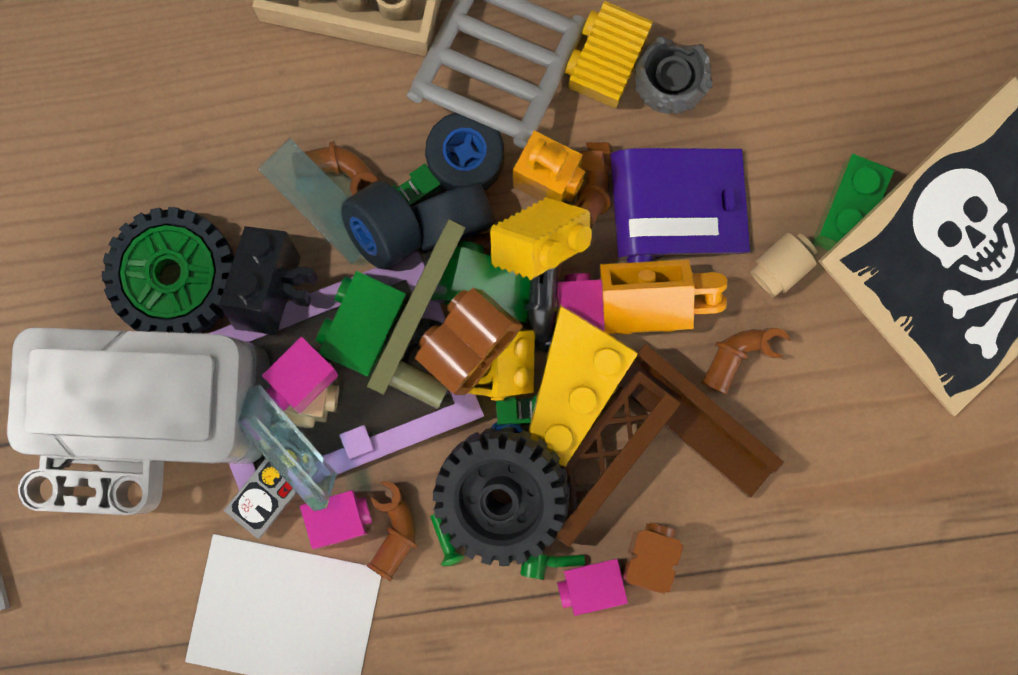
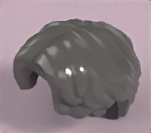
M661 35L656 37V40L646 48L644 54L635 63V91L639 93L645 105L660 113L671 114L673 112L681 114L685 110H692L707 95L708 90L712 88L710 58L702 44L676 46L672 40Z

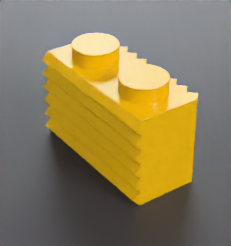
M604 1L600 12L591 10L582 31L583 35L588 36L582 51L574 49L565 69V73L571 76L569 89L617 109L635 68V63L638 61L651 32L653 21L607 1Z
M544 197L543 201L539 200L537 204L533 203L532 207L528 206L526 210L522 209L520 213L516 212L515 216L510 215L509 219L505 218L503 222L499 221L497 226L493 225L490 230L493 266L495 268L499 266L502 271L507 269L509 273L513 271L516 275L521 274L523 278L528 276L530 280L551 268L557 267L563 261L579 252L585 251L590 246L592 238L590 212L583 208Z

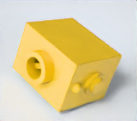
M520 329L513 341L493 361L484 376L468 394L491 397V400L501 401L504 400V397L534 393V330Z

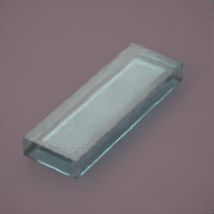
M288 138L257 170L350 264H353L361 254L351 241L341 217V205L348 197L291 138Z
M260 385L249 388L238 420L239 429L313 511L327 508L337 473Z

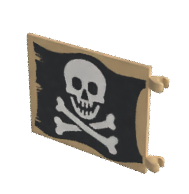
M1015 76L1010 77L818 261L952 416H956L1018 356V80Z

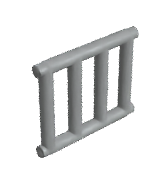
M454 0L411 84L407 97L415 103H420L422 99H425L514 137L513 142L515 145L525 148L533 131H537L565 73L568 61L583 35L582 31L587 20L580 15H574L570 19L528 0H483L563 34L556 51L553 52L468 16L467 13L474 0ZM458 31L547 68L539 86L450 49ZM444 65L530 102L522 121L433 84L432 82L440 66Z

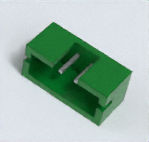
M426 163L409 174L411 178L399 187H396L395 184L393 185L411 208L441 190L439 181L432 175Z
M534 396V398L518 399L516 397H504V400L496 401L497 425L511 423L530 425L537 396Z

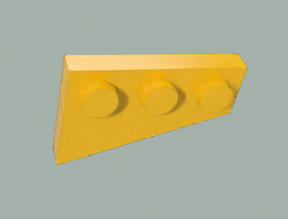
M560 304L528 432L532 433L530 438L537 442L540 438L546 442V449L550 453L554 450L560 457L559 464L566 466L638 353Z

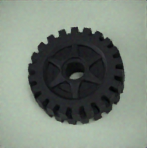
M495 427L487 428L481 434L475 432L469 435L445 459L437 475L436 485L433 490V501H436L434 513L436 518L441 519L439 528L444 535L449 533L452 536L450 543L456 549L459 546H463L466 549L465 556L471 559L475 555L481 556V563L491 565L493 560H498L499 566H509L513 560H516L517 564L527 562L532 555L536 558L556 539L557 532H560L567 516L570 503V483H567L568 474L565 466L560 467L559 465L560 457L554 450L550 453L546 449L547 443L539 438L536 442L530 438L532 433L524 430L520 434L514 433V428L503 427L501 431H496ZM502 489L508 492L512 502L506 504L498 502L493 497L492 490Z

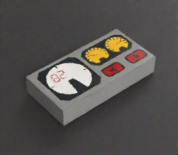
M280 440L224 509V512L257 539H260L317 468L286 442Z

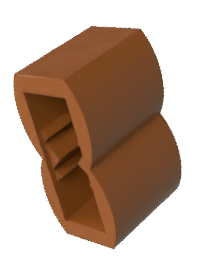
M472 288L469 291L463 290L452 299L447 308L450 313L440 327L434 325L426 331L419 341L421 349L415 357L419 363L454 395H466L484 376L493 361L513 341L523 326L484 290Z

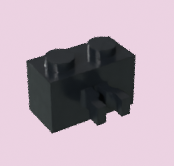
M244 227L219 306L235 330L277 335L288 299L296 305L309 307L311 297L305 290H295L293 286H299L302 283L316 284L318 275L314 268L298 267L301 257L286 231Z

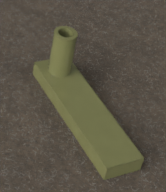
M449 219L447 220L367 387L384 395L388 385L437 409L439 408L448 389L436 377L401 361V358L465 227Z

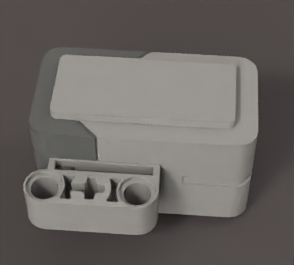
M37 327L25 329L18 334L13 344L7 434L9 443L17 452L27 455H40L39 469L29 471L20 480L18 487L20 500L26 507L36 511L112 515L147 514L155 510L161 501L164 461L249 464L255 462L264 453L266 444L268 395L265 391L269 388V383L262 375L270 368L267 352L260 345L220 334ZM72 463L97 464L103 471L63 469L68 468ZM46 478L50 480L53 486L52 496L48 501H45L40 493L41 484ZM134 482L140 485L143 494L141 501L136 506L131 504L128 499L129 487ZM74 487L96 488L95 497L73 495Z

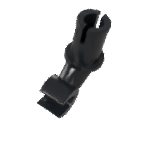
M559 267L551 268L530 280L528 305H524L523 310L528 311L530 327L535 333L534 352H548L556 326V323H553L554 316L559 310V307H555Z

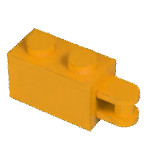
M534 130L513 169V187L537 200L543 201L544 197L563 203L565 200L573 203L584 182L583 177L586 172L580 168L582 154Z
M689 259L600 264L605 332L608 334H631L633 332L649 331L673 332L676 330L694 329V314L720 313L727 307V298L723 295V291L727 289V277L717 272L692 273Z

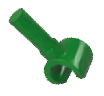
M540 554L536 558L532 555L527 562L522 563L520 574L524 577L544 580L547 566L554 568L584 566L585 558L583 554L568 556Z

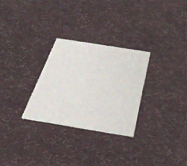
M213 534L185 662L245 675H361L381 576L368 568L367 565Z

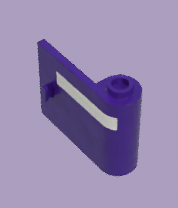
M632 148L611 153L618 260L634 263L651 262L655 258L664 255L750 253L742 149Z

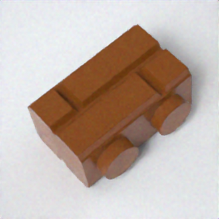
M650 522L646 523L645 530L633 533L628 549L631 558L625 559L621 573L624 583L661 594L671 591L676 574L672 567L678 565L684 546L680 540L674 539L675 529Z

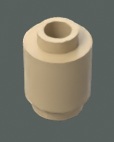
M787 232L755 260L757 265L750 273L770 296L775 297L780 292L786 293L817 265L813 257L817 250L803 234L799 233L794 237Z

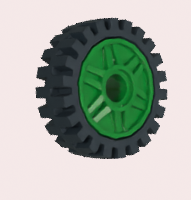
M168 207L166 210L161 208L150 209L151 213H140L134 216L132 223H125L119 228L121 233L117 238L112 237L108 244L111 247L110 251L105 253L103 258L105 271H102V281L106 287L104 292L115 313L136 331L199 334L204 330L208 331L215 326L214 323L219 318L222 319L225 316L219 303L234 260L233 250L225 236L204 217L195 212L184 211L176 207ZM171 264L179 265L181 270L179 279L173 284L164 285L161 281L163 269Z

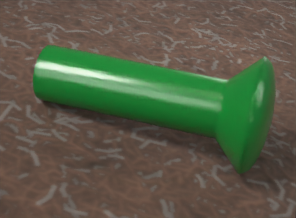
M435 514L431 515L430 518L444 554L440 565L448 567L461 562L465 555L457 552L456 548L450 543L451 535L449 533L445 535L439 528L441 519L436 518Z

